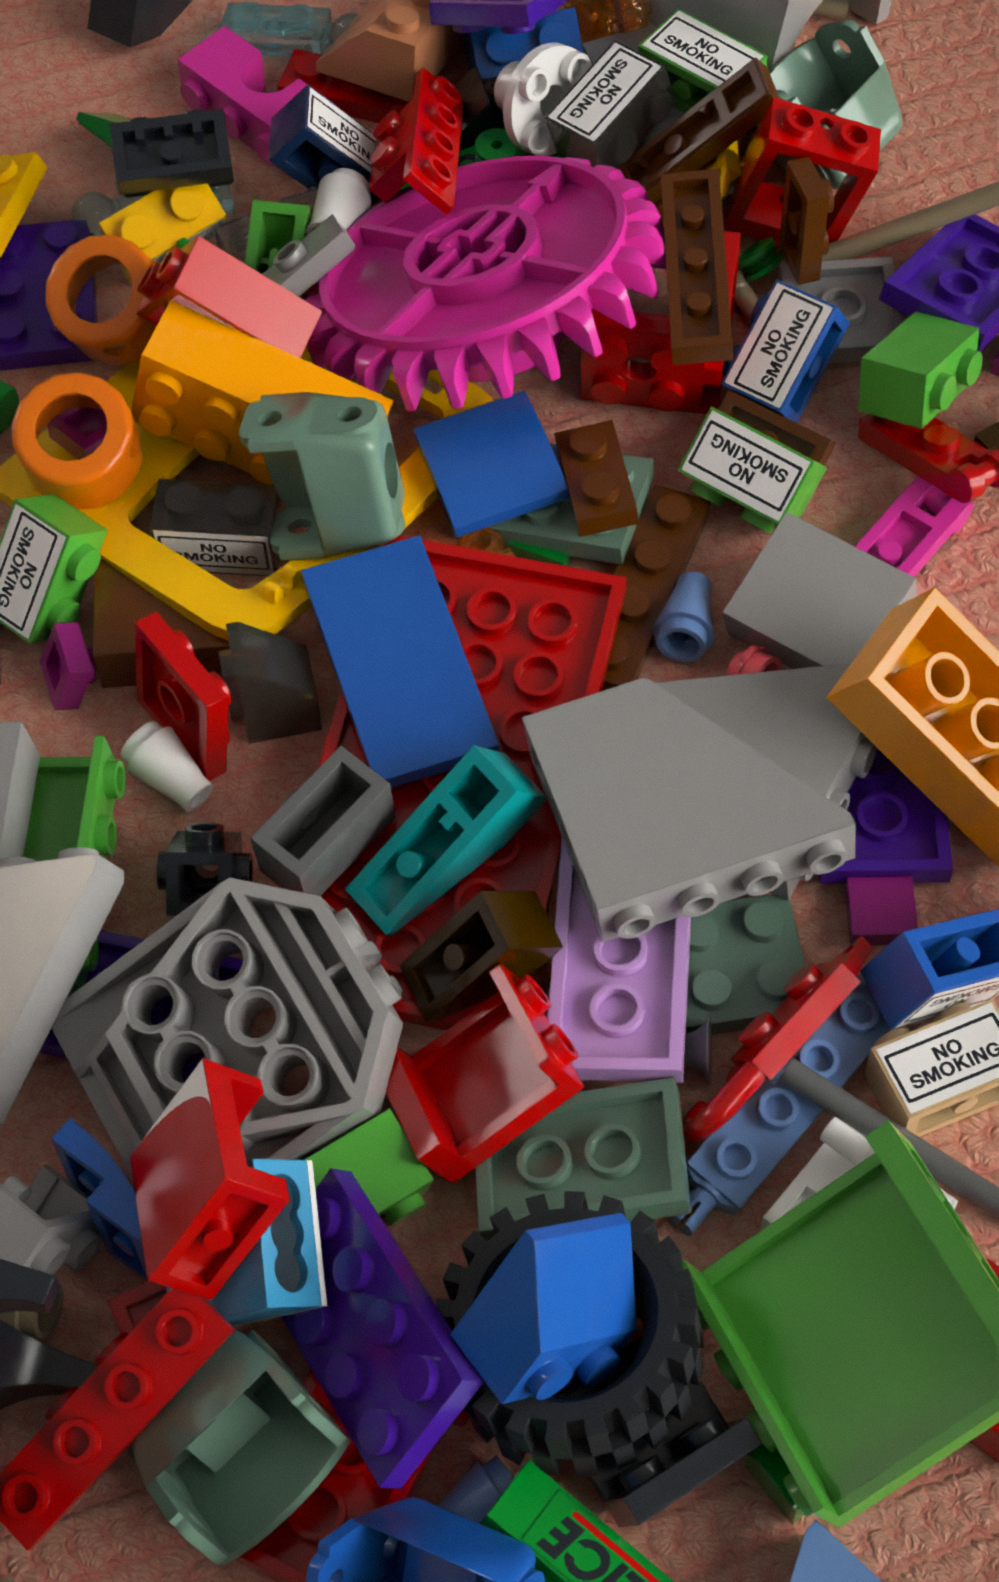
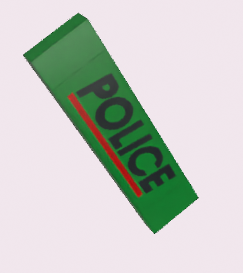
M530 1460L521 1467L480 1521L482 1525L529 1545L535 1553V1569L543 1572L544 1578L548 1582H674Z

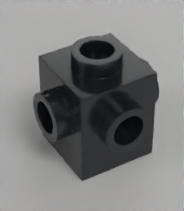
M201 822L185 826V831L176 832L166 851H160L158 854L157 885L159 890H166V916H177L229 877L253 882L252 853H242L241 832H224V826L218 823ZM202 866H218V870L208 871Z

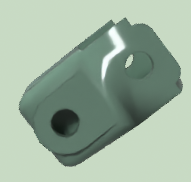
M843 20L821 26L816 31L815 38L809 39L789 51L769 70L780 99L881 129L880 152L902 128L903 119L886 63L867 27H859L853 20ZM838 40L844 41L849 46L851 53L844 51L840 47ZM760 123L752 128L753 133H755ZM821 124L823 128L829 129L827 125ZM777 153L774 162L786 174L787 161L797 158ZM813 164L820 178H827L832 189H838L847 174Z
M299 392L262 395L260 401L253 402L247 406L239 429L241 444L248 447L249 453L263 452L273 485L287 508L277 514L270 537L272 551L279 554L280 560L326 558L368 546L386 544L402 534L405 528L402 512L405 491L386 412L382 404L376 400L362 397ZM309 527V529L303 533H292L297 528Z
M251 1330L247 1335L235 1331L134 1439L128 1453L140 1470L145 1488L168 1522L191 1545L218 1566L220 1564L225 1566L261 1542L295 1512L329 1474L352 1439L329 1410L307 1390L277 1352L260 1335Z

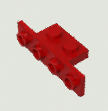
M422 67L415 76L413 99L399 113L395 110L390 111L376 127L373 137L376 138L375 148L369 161L372 165L369 190L383 202L387 203L408 183L445 215L454 208L464 102L457 88L449 80L441 76L436 78Z
M171 1288L129 1334L127 1332L120 1334L102 1350L94 1362L98 1368L79 1388L77 1386L70 1388L51 1405L44 1416L48 1422L0 1472V1522L27 1551L33 1550L236 1329L205 1298Z

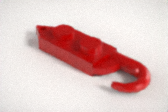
M860 936L831 962L818 963L817 966L814 963H810L799 970L786 984L784 992L788 997L772 1014L768 1011L760 1014L743 1030L739 1037V1041L743 1046L730 1059L734 1065L727 1074L726 1084L707 1104L704 1101H698L682 1119L685 1141H700L725 1125L766 1080H771L857 987L861 981L856 976L874 949L863 936Z

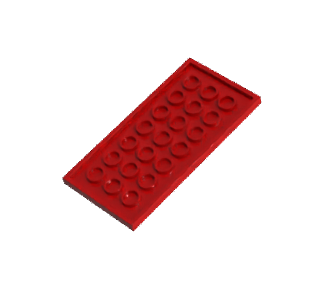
M399 535L396 539L386 544H383L382 546L398 542L401 540H405L411 537ZM422 540L498 740L499 752L507 754L544 793L528 751L522 717L602 691L627 590V577ZM341 690L318 768L340 746L367 765ZM451 770L391 788L396 818L321 895L337 913L347 908L361 927L368 942L372 941L377 946L382 955L378 964L383 966L389 976L396 978L403 990L401 992L402 999L393 1004L400 1019L403 1022L448 1030L488 999L439 1021L426 1023L399 965L480 891H535L546 914H548L560 864L562 836L548 800H546L504 847L394 935H385L345 888Z

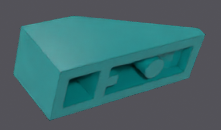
M473 745L345 890L385 935L392 936L504 847L548 798L507 754Z

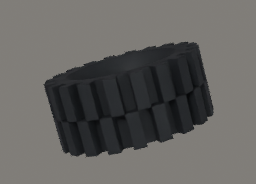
M564 1191V1208L549 1210L545 1194L525 1199L530 1215L514 1221L507 1207L492 1215L490 1220L495 1235L486 1241L474 1230L461 1244L468 1267L464 1268L450 1262L442 1279L450 1300L437 1298L436 1306L450 1329L454 1330L525 1230L616 1213H623L626 1217L623 1202L603 1195L599 1210L593 1211L588 1209L584 1192ZM640 1210L631 1221L635 1311L643 1323V1333L637 1354L625 1372L610 1385L588 1395L571 1398L551 1396L544 1400H537L533 1396L506 1404L500 1403L484 1381L463 1408L464 1413L468 1412L474 1429L488 1444L495 1437L502 1456L519 1466L527 1452L532 1455L535 1465L547 1475L558 1477L560 1460L572 1459L578 1477L598 1475L595 1457L612 1453L619 1470L637 1462L632 1445L633 1442L643 1436L652 1449L655 1450L669 1438L665 1421L667 1414L670 1413L682 1421L692 1405L688 1383L697 1386L700 1384L703 1370L700 1348H704L694 1285L689 1268L683 1269L680 1250L670 1236H667L659 1242L656 1222Z

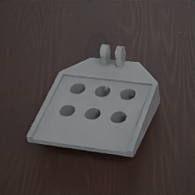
M229 877L67 997L51 1029L131 1177L130 1156L183 1086V1066L190 1056L198 1052H204L207 1060L257 1077L262 1081L263 1095L239 1125L246 1160H304L381 1113L403 1028V1022L394 1009L393 1004L402 999L401 992L403 990L396 978L389 976L383 966L378 964L382 957L380 951L372 941L368 942L361 927L347 908L337 913L321 896ZM242 953L243 965L239 973L231 979L221 981L219 970L222 962L229 955ZM172 996L173 1009L170 1016L164 1022L152 1025L151 1011L154 1005L160 999ZM274 1008L276 1021L272 1030L265 1036L253 1038L251 1025L255 1016L265 1009ZM307 1065L309 1081L306 1087L299 1094L286 1096L284 1080L287 1074L297 1066Z

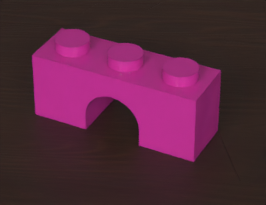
M223 26L177 59L181 79L180 93L192 110L211 111L223 109L227 135L232 139H239L257 152L267 165L276 166L268 160L271 119L307 84L298 78L280 91L265 93L266 85L261 51L226 26Z

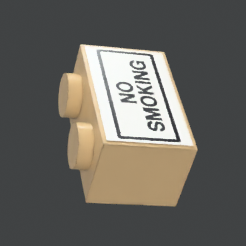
M993 999L970 1007L969 1003L956 1004L941 1012L934 1019L933 1023L912 1032L908 1027L897 1028L884 1034L874 1043L869 1053L864 1077L884 1115L921 1137L999 1104V1009Z

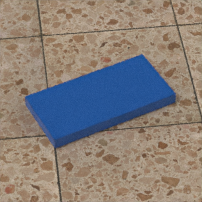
M420 535L301 570L305 589L369 768L389 782L391 788L452 770L473 745L499 752L498 740Z

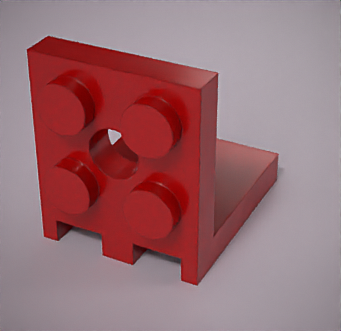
M724 231L732 328L741 233ZM591 310L603 353L594 357L581 348V400L597 401L607 405L622 404L656 408L666 412L681 411L708 414L711 406L719 410L725 361L673 365L669 315L633 311L636 325L629 329L597 310ZM631 358H643L649 360L650 362H637L632 360Z

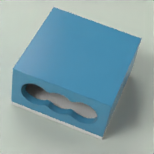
M246 1160L249 1167L286 1179L290 1201L212 1300L206 1299L233 1327L327 1306L312 1160Z

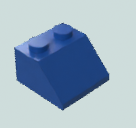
M616 1213L525 1230L456 1325L450 1336L501 1404L533 1396L537 1400H544L553 1396L561 1389L579 1384H584L588 1388L593 1387L606 1380L621 1363L618 1353L637 1330L631 1223L623 1213Z

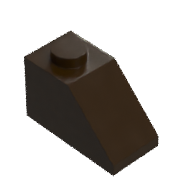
M480 891L400 964L399 967L426 1023L436 1022L491 998L499 992L489 973L499 963L503 964L519 979L526 974L531 976L563 948V945L535 891Z

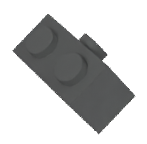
M340 746L299 788L287 796L280 808L250 838L259 870L283 889L321 896L396 818L390 783L344 747Z

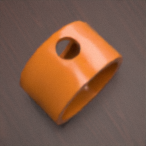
M112 234L89 236L70 245L54 262L46 281V307L54 326L93 360L107 365H124L139 361L156 326L135 314L144 296L137 292L138 285L153 261L132 241ZM114 264H123L128 269L132 279V294L127 306L118 316L106 322L91 323L80 319L75 314V305L82 287L96 272ZM126 344V345H124V346L121 347V348H113V347H116V346H118V345Z
M81 372L57 374L36 384L19 402L12 421L13 448L35 490L41 495L55 494L78 510L100 508L120 498L136 480L143 460L142 439L122 394L104 379ZM92 407L103 410L105 413L107 432L102 444L92 454L80 460L64 461L53 458L43 451L37 442L42 429L54 417L70 409Z

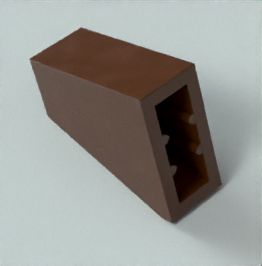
M100 560V564L94 573L93 657L102 688L136 686L135 622L156 611L173 631L178 629L186 635L193 647L195 657L209 673L214 671L223 680L249 678V655L260 653V640L249 643L230 642L212 635L106 561Z

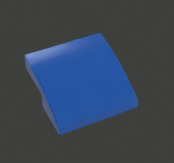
M525 390L513 394L512 397L501 398L413 429L417 447L435 483L439 502L456 538L570 498L567 484L555 454Z
M69 1118L51 1138L66 1176L72 1184L89 1196L86 1203L106 1251L147 1282L149 1280H147L135 1191L108 1152L86 1130Z

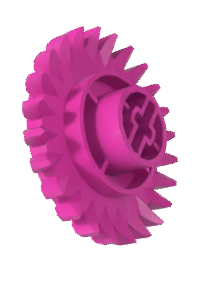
M551 155L514 156L460 166L457 169L454 208L447 215L413 187L409 186L397 192L387 203L380 202L346 230L356 245L355 249L301 295V299L322 311L306 347L314 365L323 369L327 368L328 371L350 381L356 374L359 385L379 394L393 370V375L407 411L416 410L430 370L439 371L448 400L453 409L463 408L468 381H491L503 399L513 395L514 375L534 366H537L548 379L554 381L560 378V366L556 348L565 335L594 357L603 353L591 312L592 309L632 329L636 325L626 288L653 299L658 297L659 292L652 267L666 270L664 226L660 212L653 202H650L648 193L638 181L625 179L621 170L613 166L596 165L592 167L589 159L579 157L559 158L551 157Z

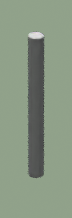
M791 1058L780 1075L779 1082L865 1136L889 1120L911 1142L936 1181L999 1220L998 1186L795 1058Z

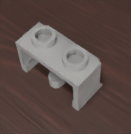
M50 1165L42 1166L29 1187L15 1176L8 1178L3 1184L0 1183V1259L51 1275L60 1267L66 1265L74 1272L81 1270L94 1257L102 1242V1238L97 1235L99 1233L86 1203L89 1196Z

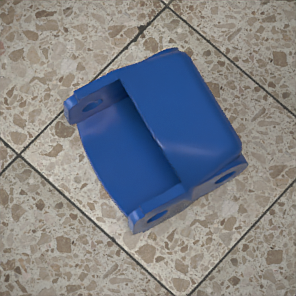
M411 1496L354 1517L319 1541L318 1551L308 1566L306 1582H545L543 1572L535 1569V1553L525 1542L426 1500Z

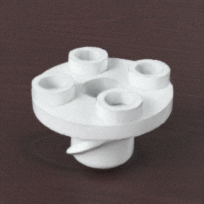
M546 43L531 50L521 61L511 62L500 71L494 86V98L498 107L503 111L506 132L513 144L520 150L535 156L553 155L568 146L577 136V132L548 116L591 70L592 64L588 55L564 44Z

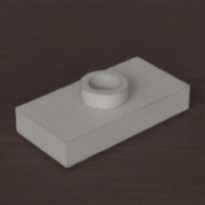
M332 214L302 241L296 239L281 248L273 259L274 265L262 275L300 297L349 255L356 245L346 229Z

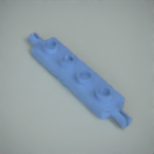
M859 976L856 977L861 982L792 1056L841 1088L869 1056L874 1043L890 1031L864 978ZM789 1061L771 1080H766L725 1125L711 1134L686 1163L688 1183L693 1188L689 1193L691 1209L694 1208L696 1211L681 1228L680 1231L682 1233L692 1236L695 1229L714 1207L736 1215L824 1110L778 1081ZM687 1214L669 1216V1219L677 1227Z

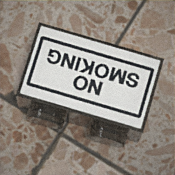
M614 40L544 119L557 154L563 157L589 159L592 167L607 165L618 168L620 164L625 163L631 158L636 146L653 127L664 121L676 101L665 65Z
M159 479L150 522L151 536L209 573L270 576L279 569L280 563L279 554L272 551L270 537L276 516L282 511L281 500L274 485Z

